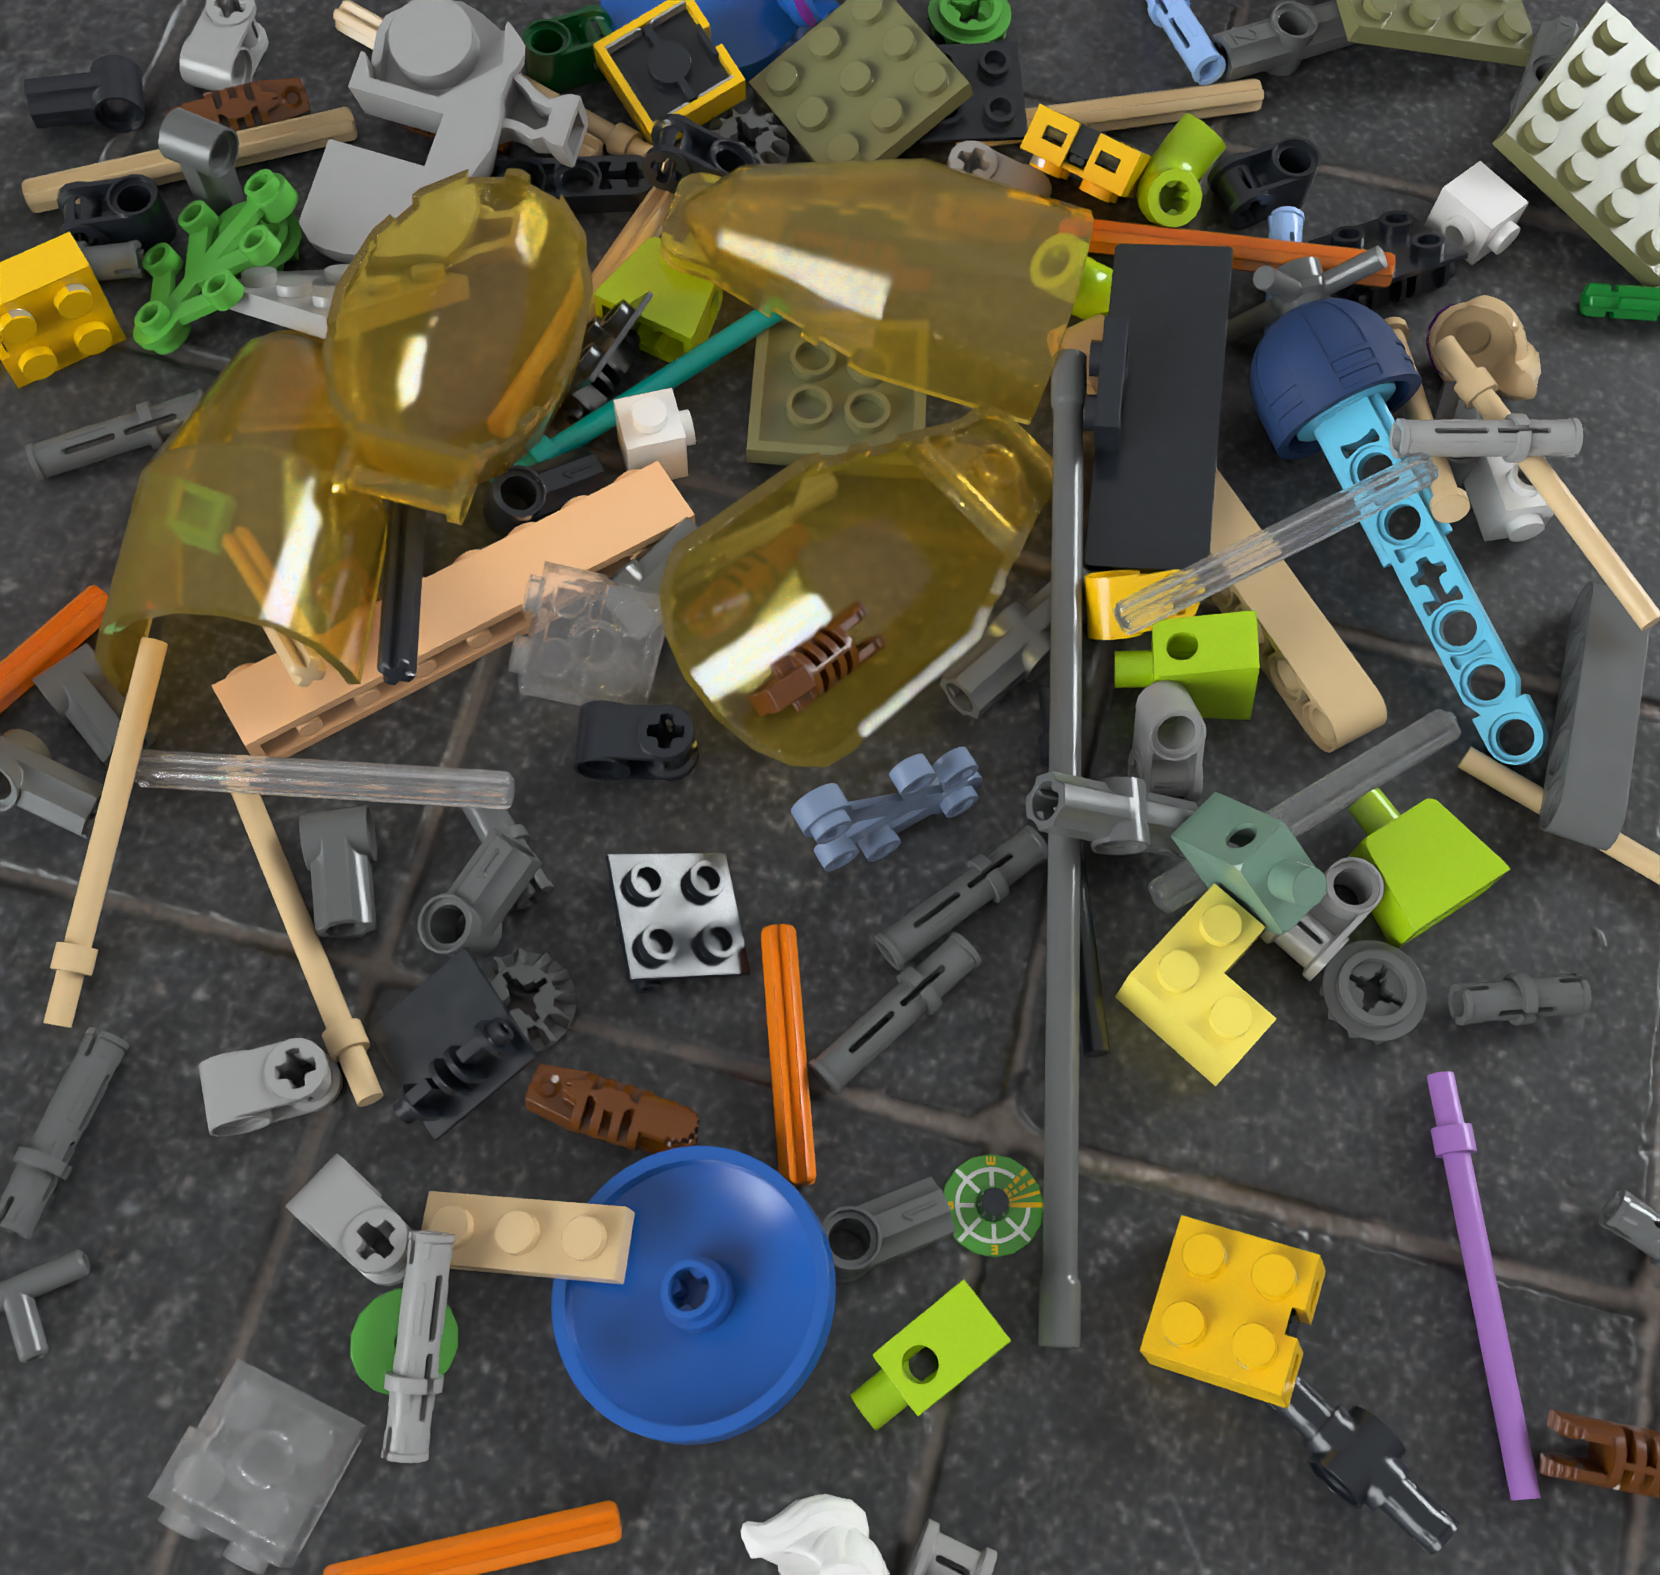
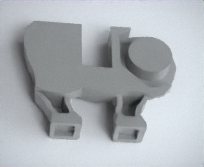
M412 0L405 6L385 15L376 32L371 62L365 52L361 51L348 87L365 114L436 134L425 166L329 139L298 223L311 245L319 253L333 260L354 264L359 267L397 268L407 267L416 262L433 261L441 263L443 270L463 275L482 265L516 260L523 266L538 270L553 229V220L544 202L530 198L511 209L494 210L492 206L480 202L478 191L492 174L498 147L502 143L510 141L519 142L527 145L537 153H551L561 164L571 168L574 167L589 123L581 96L566 94L549 99L536 90L528 79L520 75L525 64L526 46L508 21L505 25V31H503L482 13L462 1Z

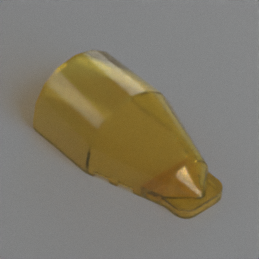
M926 158L740 165L724 177L702 172L684 177L677 186L663 224L660 253L663 260L670 267L680 272L709 280L769 318L775 312L803 329L801 337L815 346L822 340L848 356L847 365L863 375L1030 425L1050 378L1068 326L1090 246L1094 219L1092 210Z
M292 329L271 332L265 336L251 339L238 350L141 471L94 653V658L107 680L113 687L117 688L122 696H127L141 638H148L153 617L174 613L224 616L274 629L314 649L341 674L348 685L361 684L386 550L388 513L382 503L379 488L381 478L378 466L373 459L370 444L372 434L361 385L366 365V353L354 333L329 341Z
M986 405L974 408L958 421L897 434L895 439L889 443L870 447L866 441L852 444L847 452L822 458L821 454L817 452L800 457L678 541L670 553L661 582L659 597L665 636L685 680L716 720L753 750L780 762L799 767H828L852 753L969 653L982 638L988 625L986 621L996 601L1001 597L1006 586L1005 580L1013 563L1019 557L1038 514L1052 501L1053 458L1010 415L999 408ZM857 599L858 601L862 600L869 613L863 617L860 623L848 629L846 633L855 645L868 636L881 633L887 646L802 711L796 712L793 705L790 704L781 712L770 713L767 716L760 717L749 700L748 695L774 675L769 664Z

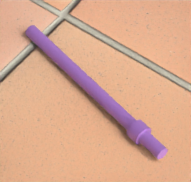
M1445 1071L1427 1075V1081L1437 1126L1430 1130L1435 1157L1443 1158L1510 1497L1511 1500L1541 1498L1471 1154L1477 1152L1472 1124L1464 1123L1454 1072Z

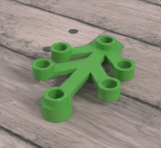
M263 169L248 179L244 187V193L247 195V204L213 244V231L219 222L218 215L203 200L193 201L181 211L178 223L189 234L185 276L176 288V275L183 266V259L167 243H159L148 250L143 257L142 267L153 277L151 299L137 312L133 329V338L142 348L154 350L157 354L161 355L171 353L179 348L190 333V322L217 310H228L240 301L244 294V286L233 275L253 266H264L278 255L281 248L280 241L266 226L255 225L260 219L266 224L278 223L288 217L297 206L299 194L282 174L272 173L269 169Z

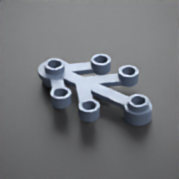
M964 746L947 752L933 766L930 765L925 755L920 753L901 761L889 773V777L896 786L898 793L848 802L838 784L829 783L815 788L801 797L791 808V814L804 836L814 837L817 842L814 853L824 870L829 872L841 868L858 855L859 850L855 845L856 842L867 860L874 862L886 857L901 844V840L897 836L899 832L929 815L944 812L947 818H951L968 810L979 799L976 791L983 784V779L977 771L978 765Z

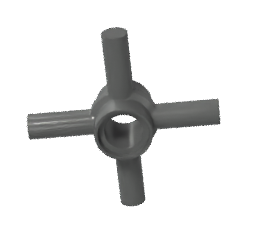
M1377 245L1323 272L1320 260L1316 257L1295 259L1276 269L1268 265L1259 267L1254 273L1253 283L1256 288L1273 295V297L1228 320L1227 342L1232 344L1275 323L1281 316L1299 305L1314 300L1333 298L1331 296L1334 293L1386 268L1388 264L1383 250Z

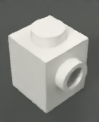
M1479 161L1442 188L1425 225L1444 235L1446 239L1466 251L1468 258L1465 260L1473 265L1491 251L1496 255L1500 254L1515 240L1521 230L1517 222L1529 202L1484 163Z
M672 388L613 400L617 437L626 471L642 469L658 461L671 480L687 477V446L696 444L695 432L689 410H678Z
M1480 457L1463 482L1484 541L1509 538L1510 541L1520 542L1531 539L1544 530L1545 525L1554 515L1518 464L1505 462L1502 457Z

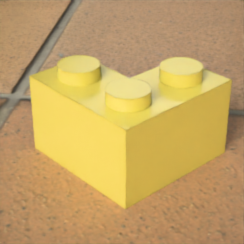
M1215 883L1129 974L1115 996L1116 999L1214 1086L1232 1070L1277 1019L1226 975L1266 927Z

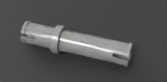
M1510 413L1505 419L1406 420L1404 418H1397L1396 422L1392 424L1389 440L1391 454L1396 459L1404 457H1502L1505 462L1520 463L1526 457L1534 456L1574 458L1575 454H1579L1582 447L1583 427L1577 418L1529 419L1523 413Z
M411 1230L408 1234L407 1265L399 1313L396 1353L394 1354L393 1369L386 1371L384 1389L390 1391L381 1458H387L388 1461L419 1463L429 1459L430 1427L435 1394L442 1392L444 1375L438 1373L439 1353L444 1328L449 1287L448 1279L455 1234L427 1230Z

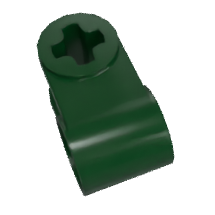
M587 5L577 11L529 23L522 34V41L526 46L525 75L558 94L596 81L607 80L597 65L593 44L613 33L610 28L612 21L609 13L602 6ZM592 21H594L597 25L594 28L591 24Z

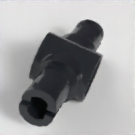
M1299 1374L1297 1375L1288 1409L1268 1403L1307 1440L1303 1447L1312 1454L1307 1462L1311 1471L1332 1493L1345 1503L1359 1509L1365 1504L1372 1511L1380 1508L1429 1555L1437 1553L1455 1533L1460 1522L1407 1475L1410 1467L1401 1459L1406 1452L1403 1443L1376 1416L1358 1406H1353L1350 1410H1347L1342 1404L1334 1407Z

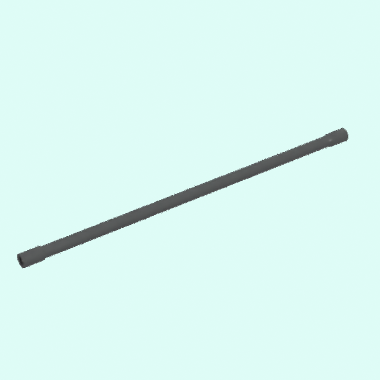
M1063 349L1055 352L1051 357L1053 489L1049 772L1055 771L1081 777L1083 418L1085 396L1087 394V356L1084 352L1077 349ZM1048 833L1043 1274L1039 1282L1038 1346L1081 1348V1283L1078 1278L1081 839Z

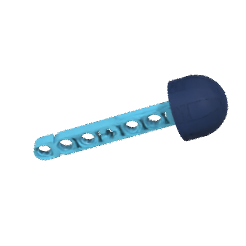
M1328 298L1310 301L1295 307L1281 316L1266 331L1256 348L1251 363V398L1269 439L1274 445L1278 456L1282 459H1299L1324 452L1382 566L1386 568L1392 565L1463 703L1480 714V716L1472 720L1488 751L1495 759L1504 764L1524 765L1534 762L1542 756L1548 744L1549 735L1546 725L1531 696L1528 694L1521 695V677L1446 538V535L1453 531L1449 523L1438 522L1432 515L1430 500L1433 494L1414 457L1396 459L1391 454L1389 439L1392 424L1395 422L1392 414L1400 409L1418 391L1422 383L1421 376L1415 370L1402 341L1398 339L1393 329L1383 318L1364 305L1347 299ZM1377 435H1379V441L1371 442ZM1357 449L1351 456H1349V450ZM1376 455L1388 456L1393 464V474L1390 480L1378 488L1367 487L1361 476L1365 462ZM1405 506L1414 507L1419 512L1421 518L1417 533L1405 540L1394 539L1388 528L1392 513ZM1427 561L1438 567L1446 565L1447 571L1439 577V580L1447 595L1453 597L1459 590L1463 595L1461 600L1444 603L1433 614L1429 609V605L1438 604L1441 601L1432 587L1427 585L1418 586L1417 582L1425 574L1422 565ZM1459 611L1468 612L1474 617L1477 624L1474 638L1462 646L1449 644L1443 634L1445 621L1453 613ZM1486 665H1494L1504 673L1506 680L1505 688L1495 699L1485 701L1473 693L1471 679L1479 668ZM1516 719L1527 722L1533 728L1535 735L1534 743L1530 750L1518 756L1507 753L1501 747L1499 740L1500 731L1503 726L1509 721Z

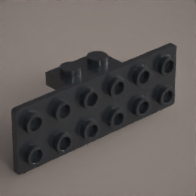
M1118 244L1115 246L1109 314L1104 318L1103 339L1091 340L1089 377H1099L1097 394H1086L1084 404L1083 431H1094L1095 443L1085 551V567L1088 570H1137L1140 573L1150 574L1179 569L1187 570L1194 576L1199 577L1206 576L1208 573L1233 249L1231 247Z

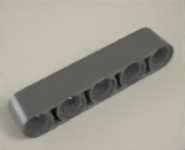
M1589 581L1581 590L1570 618L1540 809L1539 828L1542 831L1607 851L1617 840L1627 812L1650 628L1641 631L1607 585L1594 581Z

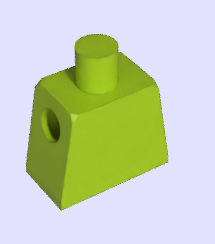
M692 232L682 247L659 237L648 238L595 291L596 315L603 320L611 308L621 299L631 303L650 291L654 296L631 329L636 331L641 338L640 350L671 363L707 340L714 325L723 299L722 269L717 263L713 262L719 253L718 246L709 236L701 232Z
M1240 611L1158 620L1152 624L1151 650L1114 651L1115 688L1148 687L1154 682L1163 680L1177 681L1186 687L1202 718L1251 720L1260 669L1257 611Z
M1378 787L1362 796L1348 809V812L1367 834V837L1357 845L1348 857L1366 860L1374 865L1381 874L1384 883L1383 896L1371 913L1388 943L1398 949L1485 893L1510 870L1508 865L1436 799L1427 798L1400 815Z
M962 1280L872 1354L882 1369L852 1392L850 1396L865 1419L877 1431L908 1405L917 1416L923 1414L1006 1347L1011 1340L967 1282ZM926 1346L936 1354L939 1368L926 1379L920 1381L912 1375L909 1369V1359Z

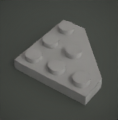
M433 261L416 262L407 267L360 269L359 266L354 264H338L326 267L324 270L277 271L273 267H253L242 271L241 279H237L244 286V294L240 301L230 310L330 341L470 298L467 276L445 271L441 263Z

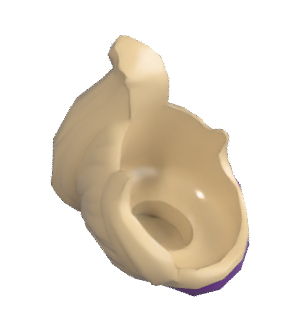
M1483 295L1475 297L1468 302L1450 304L1437 312L1428 326L1426 346L1431 363L1444 383L1445 381L1455 380L1435 355L1433 348L1440 340L1452 335L1477 368H1486L1499 386L1496 393L1501 399L1522 401L1532 399L1536 395L1538 379L1541 374L1539 353L1532 344L1527 342L1526 332L1523 329L1524 326L1510 306L1498 298Z

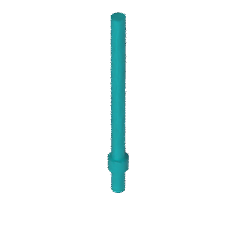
M778 294L551 439L544 435L525 447L526 454L508 466L522 465L528 467L585 446L616 426L613 400L668 388L673 390L791 315L792 312L788 302L781 294ZM498 472L488 478L490 484H492Z

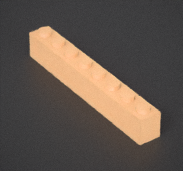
M658 461L642 469L628 470L621 474L614 483L589 496H577L565 503L561 510L535 523H523L514 528L507 537L481 550L467 551L460 555L452 565L426 578L422 577L417 673L410 682L399 681L396 685L384 682L383 674L377 670L382 600L370 606L356 607L347 612L340 621L315 634H308L327 668L322 680H313L308 687L295 685L280 657L275 653L257 663H247L238 666L225 679L211 686L261 772L596 598L595 592L610 577L634 557L639 560L685 517H688L695 524V514Z

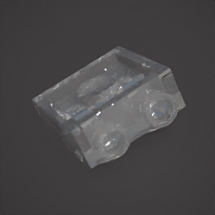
M545 561L542 576L529 575L522 611L533 613L528 637L516 634L509 660V672L519 673L517 681L520 694L582 706L587 702L601 700L622 704L647 705L674 601L673 597L669 593L611 581L605 574Z
M237 1359L199 1426L189 1425L148 1498L165 1506L158 1518L160 1523L194 1540H199L205 1528L230 1541L223 1556L251 1572L264 1575L270 1563L281 1568H292L369 1426L264 1371Z

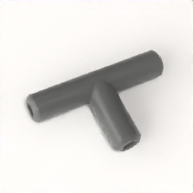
M74 1250L0 1282V1313L4 1311L6 1313L19 1361L30 1363L47 1355L49 1347L34 1298L88 1276L91 1268L84 1251Z

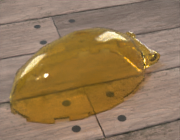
M507 168L505 177L469 178L468 169L419 188L412 194L411 206L397 218L389 214L371 230L335 287L327 317L328 329L322 348L328 402L342 432L347 438L334 469L332 479L333 492L347 496L351 490L445 514L447 515V522L462 525L477 486L504 474L541 441L572 385L581 358L593 299L591 268L588 266L586 252V233L562 194L558 200L530 184V174L521 169Z

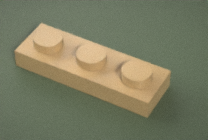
M429 1191L421 1230L447 1232L456 1235L450 1269L624 1284L635 1212L625 1206Z

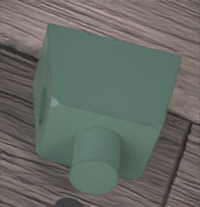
M1214 792L1170 835L1209 889L1215 883L1266 927L1264 931L1281 935L1290 931L1327 893L1328 885L1325 875L1314 866L1290 829L1282 821L1221 793ZM1228 842L1238 845L1239 848L1229 847Z

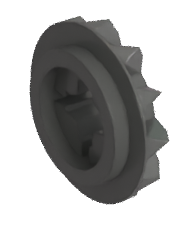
M751 106L747 114H738L730 107L725 118L712 117L710 131L736 142L738 136L741 135L746 136L750 142L755 141V154L752 153L750 148H747L756 162V171L748 183L766 180L777 174L786 164L790 150L787 127L777 125L773 113L759 116L753 106ZM739 142L741 145L746 147V145L743 142Z
M1376 940L1356 941L1342 947L1323 968V982L1319 994L1324 996L1329 1009L1328 1019L1335 1020L1348 1031L1349 1038L1361 1037L1374 1041L1375 1045L1402 1038L1417 1026L1425 1012L1427 990L1424 978L1413 960L1395 946ZM1380 972L1382 976L1378 982L1381 984L1379 995L1386 999L1387 1002L1378 1001L1372 1008L1370 1007L1367 1011H1364L1362 1009L1364 1003H1362L1364 992L1356 987V984L1364 986Z
M518 948L514 953L501 958L492 957L489 966L483 972L506 1007L512 1002L508 982L513 981L515 986L519 985L525 992L531 991L534 988L540 989V992L532 998L536 1008L534 1011L538 1018L537 1021L534 1022L529 1014L525 1015L519 1008L510 1011V1014L534 1051L537 1053L555 1044L569 1029L576 1012V991L567 969L553 960L547 952L539 954Z

